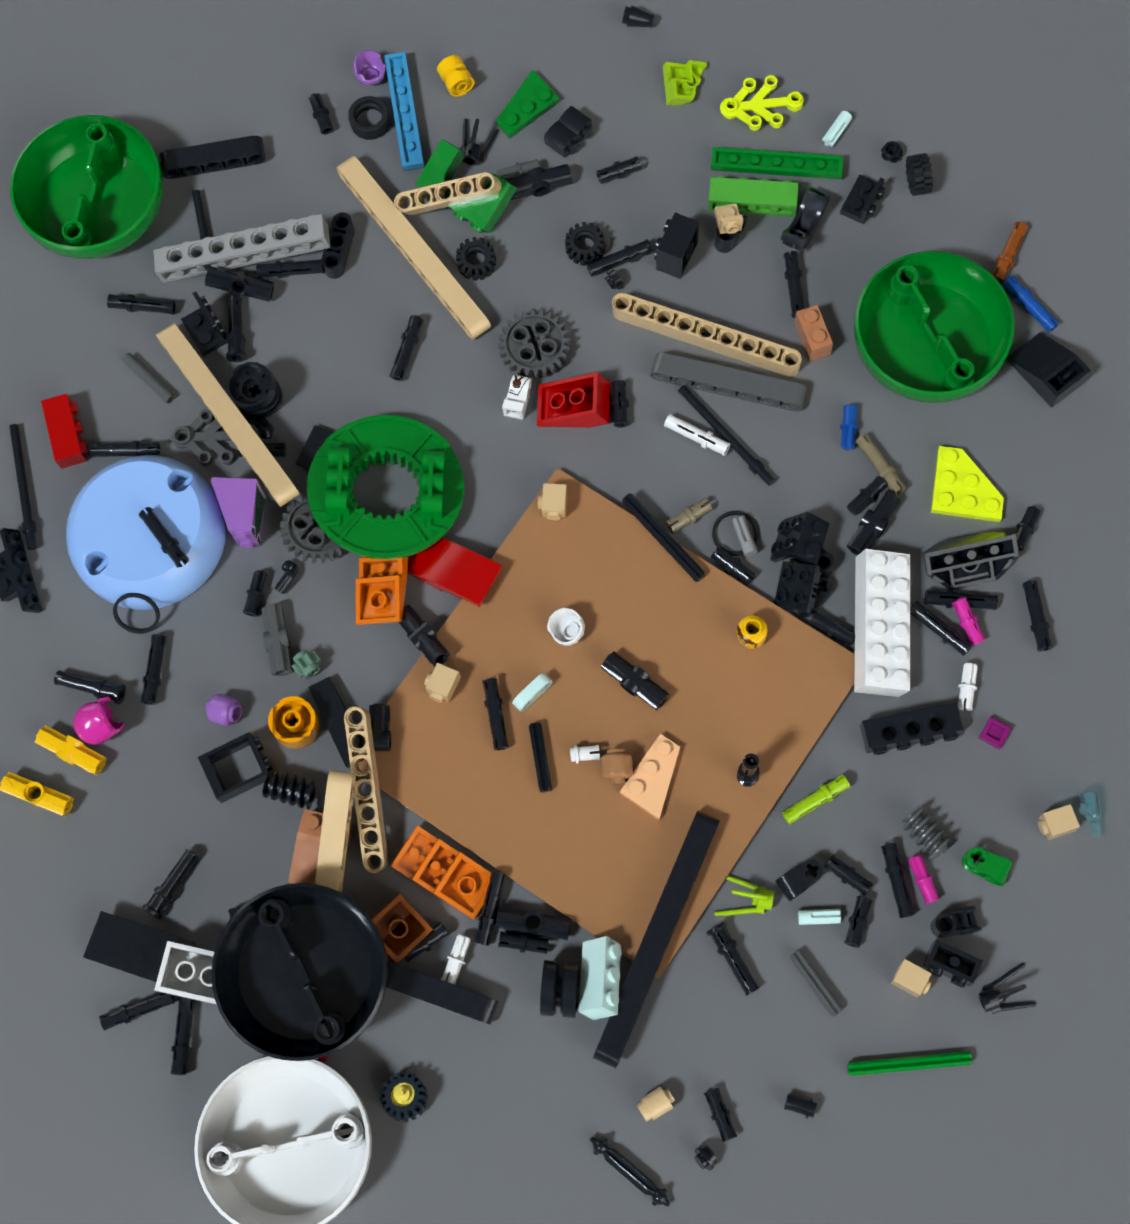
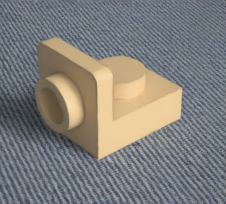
M737 204L715 207L714 213L720 234H733L737 231H742L743 216L739 215Z

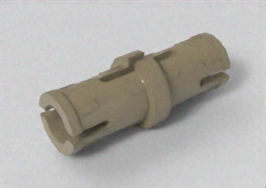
M703 498L690 508L685 507L682 510L683 512L667 520L666 524L668 528L671 527L670 531L674 534L689 523L691 525L694 524L697 518L712 511L710 503L707 504L708 500Z

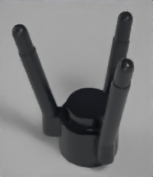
M466 118L463 120L462 151L466 155L462 161L469 165H478L479 161H484L485 154L499 132L498 129L494 130L481 152L480 145L475 143L479 125L478 118L475 119L471 141L468 145V120Z
M1024 963L1013 968L992 984L983 987V992L978 993L985 1012L991 1011L992 1014L1000 1011L1022 1009L1036 1005L1035 1002H1024L1000 1006V1004L1004 1003V997L1026 989L1025 984L1001 993L999 989L993 990L1025 967Z

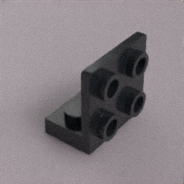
M195 291L192 294L199 309L181 318V321L204 357L226 344L223 335L226 333L218 317L211 310L205 296L200 297Z

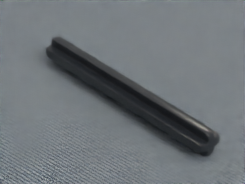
M627 494L622 499V503L695 582L703 579L705 572L633 494Z

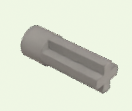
M745 516L735 517L732 522L744 556H752L758 551Z

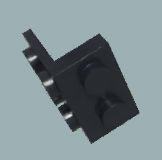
M809 512L784 519L778 526V535L776 542L771 548L770 560L778 562L794 557L806 564L817 565L830 523Z

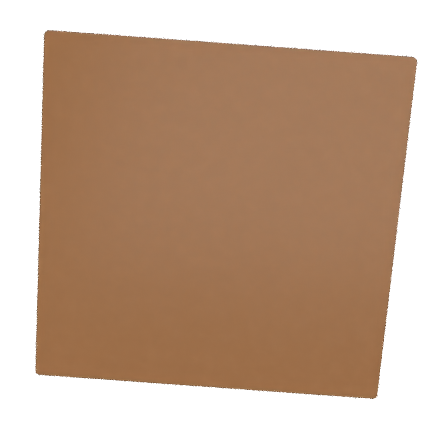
M557 469L546 483L566 484V518L554 521L542 516V509H538V496L543 495L542 488L490 559L502 565L503 569L482 605L478 607L462 598L436 634L438 636L436 638L450 654L447 662L443 665L459 671L461 676L450 702L443 700L442 703H439L429 698L430 694L427 693L424 682L428 673H433L435 667L422 653L385 704L390 705L389 730H391L392 740L390 751H375L379 788L501 873L507 874V877L567 918L572 919L573 922L595 937L607 936L621 944L622 955L632 962L696 812L700 811L719 819L720 822L655 975L656 978H659L853 687L855 654L681 546L705 572L703 579L695 582L634 515L564 471ZM563 607L575 610L585 623L584 635L577 643L571 646L557 643L547 629L549 617L555 610ZM749 615L762 618L768 629L765 642L754 649L742 646L737 640L736 635L738 623L742 618ZM613 651L631 665H637L642 668L652 681L669 693V697L661 708L656 711L638 696H632L621 687L619 681L604 671L601 665L607 656ZM544 672L553 681L552 684L526 710L520 712L512 704L513 700L538 675ZM489 678H497L500 698L503 699L502 713L509 748L500 751L494 750L487 707L484 705L486 699L482 681ZM532 723H541L552 785V791L541 793L538 786L529 725ZM660 734L680 746L660 820L620 794V790L625 783L611 784V780L602 777L601 758L604 754H607V750L626 749V753L632 755L634 772ZM362 736L360 740L362 745L364 746L365 738ZM574 745H577V747L599 745V751L589 753H600V760L579 761V764H576V762H571L570 748L574 747ZM752 753L759 758V776L755 785L745 787L738 782L737 772L740 764L743 763V759H745V755ZM366 759L358 763L361 771L365 772L368 769L369 764Z

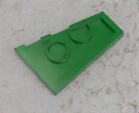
M532 69L496 119V125L510 139L560 103V99Z

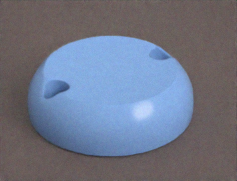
M159 455L129 457L112 463L96 473L76 496L66 525V545L74 569L81 580L94 593L112 604H115L120 596L127 593L143 594L151 598L158 608L169 606L185 599L199 589L211 576L222 556L226 540V522L211 485L203 476L185 463ZM146 507L153 509L158 519L170 535L179 541V547L188 556L189 561L186 565L180 561L182 567L177 568L169 555L161 550V544L139 517L141 510H144L147 514ZM134 597L126 598L118 604L120 607L134 610L153 609L145 600Z

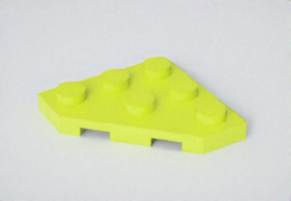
M939 446L931 513L1000 522L1002 519L1004 497L963 449Z

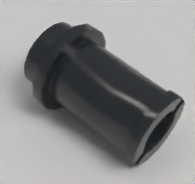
M788 1094L784 1109L806 1115L807 1119L808 1117L814 1118L817 1103L813 1102L812 1098L809 1101Z

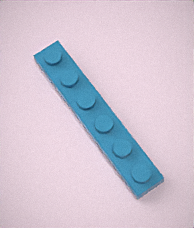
M400 52L384 55L403 171L423 168L424 161L406 53Z

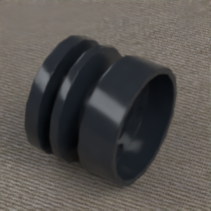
M246 362L237 366L231 372L227 381L228 394L246 416L266 418L278 410L282 403L283 393L277 380L264 365L258 362Z

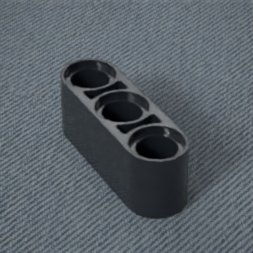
M345 212L337 213L333 217L329 230L330 248L324 249L321 262L326 275L331 279H337L343 275L355 233L352 219ZM337 244H342L340 247H334ZM337 263V265L329 267V265Z

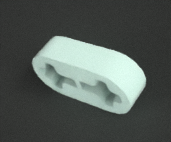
M544 672L541 673L516 696L512 704L520 712H523L550 687L553 681Z

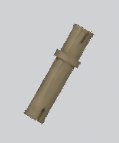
M867 433L864 436L861 435L856 440V444H858L877 470L879 476L885 480L892 493L896 495L898 493L901 494L907 487L895 473L896 469L894 466H890Z

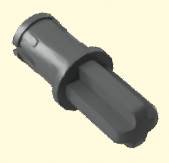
M538 159L521 164L517 162L514 166L497 170V175L506 181L525 176L531 169L540 167Z

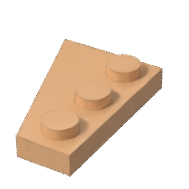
M660 734L633 772V775L620 790L621 795L658 820L661 817L680 746Z

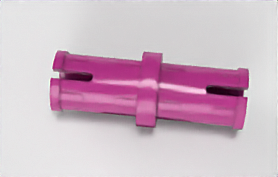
M966 597L953 601L952 605L959 617L960 627L964 628L970 643L976 645L983 642L985 637L977 623L978 618L971 611Z

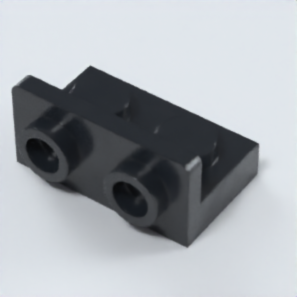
M859 174L840 210V214L864 224L867 217L871 218L876 209V205H874L876 200H881L886 188L883 187L885 179L880 177L879 181L876 182Z

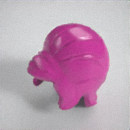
M110 697L99 698L95 702L84 704L76 711L73 718V728L79 739L91 745L102 744L123 729L124 722H113L111 709L106 704V702L111 700Z

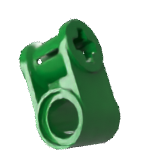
M980 847L970 849L962 857V866L965 870L997 886H1004L1013 864L1009 859L995 855ZM974 855L977 856L976 861L979 862L976 865L973 863L974 859L971 858Z

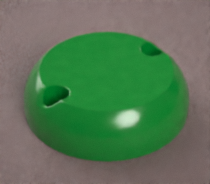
M102 115L76 116L57 122L44 129L21 152L15 163L10 182L12 206L17 218L29 235L51 252L77 259H94L110 256L135 243L153 223L160 209L164 192V179L160 162L148 140L133 126L121 120Z
M917 252L902 256L886 264L874 274L864 287L854 315L855 344L858 354L869 373L888 390L899 396L919 402H950L967 397L980 390L991 381L1004 364L1014 336L1013 310L1010 300L1000 283L979 264L968 258L948 252Z

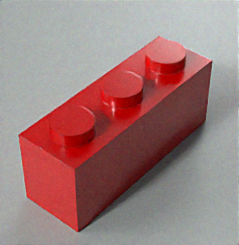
M67 393L42 400L41 404L55 462L61 469L87 462L85 453H88L86 441L82 440L81 433H84L81 421L77 420L76 413H79L76 401L71 400Z

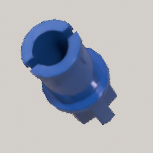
M848 404L843 407V423L840 425L842 430L841 448L853 450L855 432L858 430V425L856 424L858 407Z

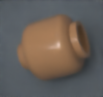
M626 749L607 750V754L602 756V777L611 780V784H624L625 779L633 775L632 755L626 753Z

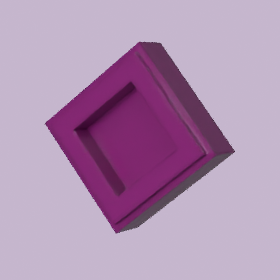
M990 716L978 738L1000 750L1012 728Z

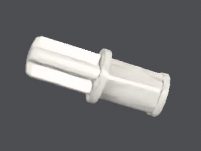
M965 663L963 665L961 684L958 685V688H960L959 710L964 711L965 701L966 711L973 710L974 691L977 690L975 684L978 666L976 664Z
M463 935L456 937L450 956H447L449 960L441 980L456 985L462 964L466 963L464 958L471 941L469 937Z

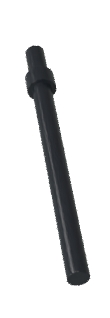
M685 385L681 386L678 392L726 442L731 443L730 446L749 465L748 468L754 475L758 474L768 486L772 485L775 479L765 470V465L759 459H755Z
M12 424L9 428L23 516L22 531L26 536L27 549L34 550L37 548L35 539L36 523L32 519L19 426Z

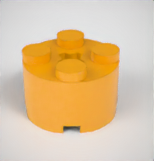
M289 696L281 699L271 709L268 716V725L272 734L282 745L288 748L300 749L314 743L320 730V720L316 711L301 697ZM297 719L298 723H295V726H291L290 724H293L294 720Z

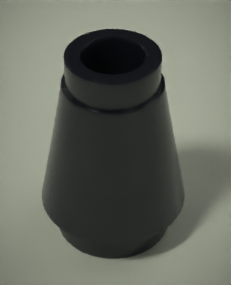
M632 5L631 7L625 6L622 23L627 24V27L651 28L654 15Z

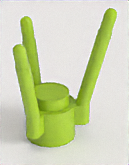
M728 875L726 880L753 890V892L732 889V894L752 898L751 905L756 907L715 911L714 915L764 914V910L772 909L774 891Z

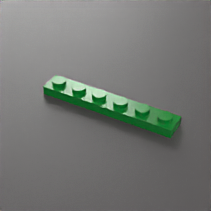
M724 147L712 148L711 171L839 180L842 178L843 156Z

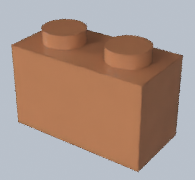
M818 305L796 311L794 324L809 362L830 356L833 343Z

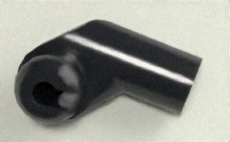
M245 417L249 424L254 425L261 431L263 439H271L273 437L274 427L266 418Z
M290 560L283 563L282 570L285 573L275 586V589L282 594H285L298 571L297 564L292 563Z

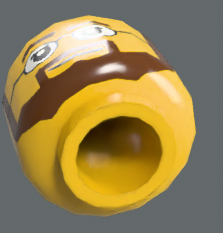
M746 616L738 623L736 631L737 640L745 648H758L766 640L767 625L759 616Z

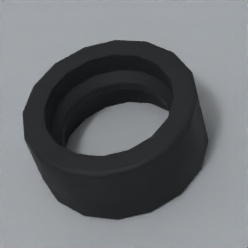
M374 96L361 97L351 105L348 111L350 126L359 138L366 140L377 139L388 131L390 115L385 102L380 98ZM374 109L382 114L381 120L373 126L365 127L357 122L358 115L366 110Z

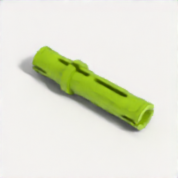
M841 774L830 783L820 785L819 789L781 813L786 822L791 825L826 802L830 803L835 796L851 786L846 777Z

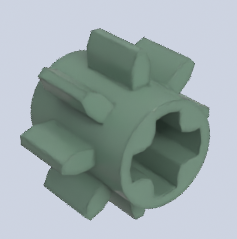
M303 650L294 656L293 661L295 664L291 666L299 678L304 675L306 679H309L320 671L319 664L322 661L315 651L309 653L308 650Z

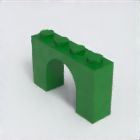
M441 139L415 185L421 188L452 180L466 153L450 142ZM494 173L493 175L501 181V190L497 195L444 207L446 210L448 208L454 210L453 215L462 221L467 219L472 222L470 227L479 233H482L483 230L488 233L492 231L518 189ZM491 179L488 181L487 185L485 186L486 189H489V188L491 187V185H492V180H491ZM450 189L445 192V199L449 198L451 194Z

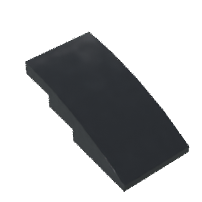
M100 911L83 958L157 982L167 941L195 947L196 943Z

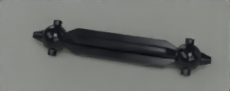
M590 1138L593 1144V1153L595 1155L603 1154L605 1160L640 1191L652 1196V1204L654 1206L665 1205L668 1207L670 1205L667 1199V1190L665 1188L657 1189L655 1183L616 1149L608 1147L607 1138Z

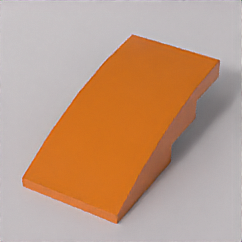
M362 556V558H359V579H356V625L401 622L407 584L408 557L372 559Z
M418 825L414 828L390 865L399 873L473 920L484 905L491 872Z

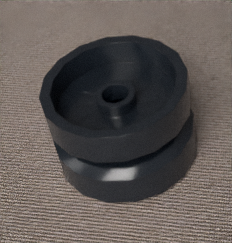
M544 960L540 996L541 1016H554L557 1010V1003L561 1001L560 1012L562 1016L576 1018L581 980L579 979V963L566 962L563 968V975L559 977L560 966L558 962Z

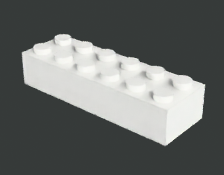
M865 549L856 556L854 692L900 697L910 691V554Z

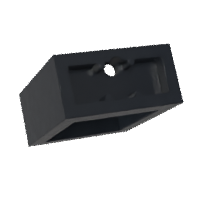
M250 732L198 757L213 793L220 803L264 783L266 777L269 774L271 775L270 771L273 770L268 757L263 758L261 753L264 747L259 737L254 738ZM250 746L262 773L226 790L214 763Z

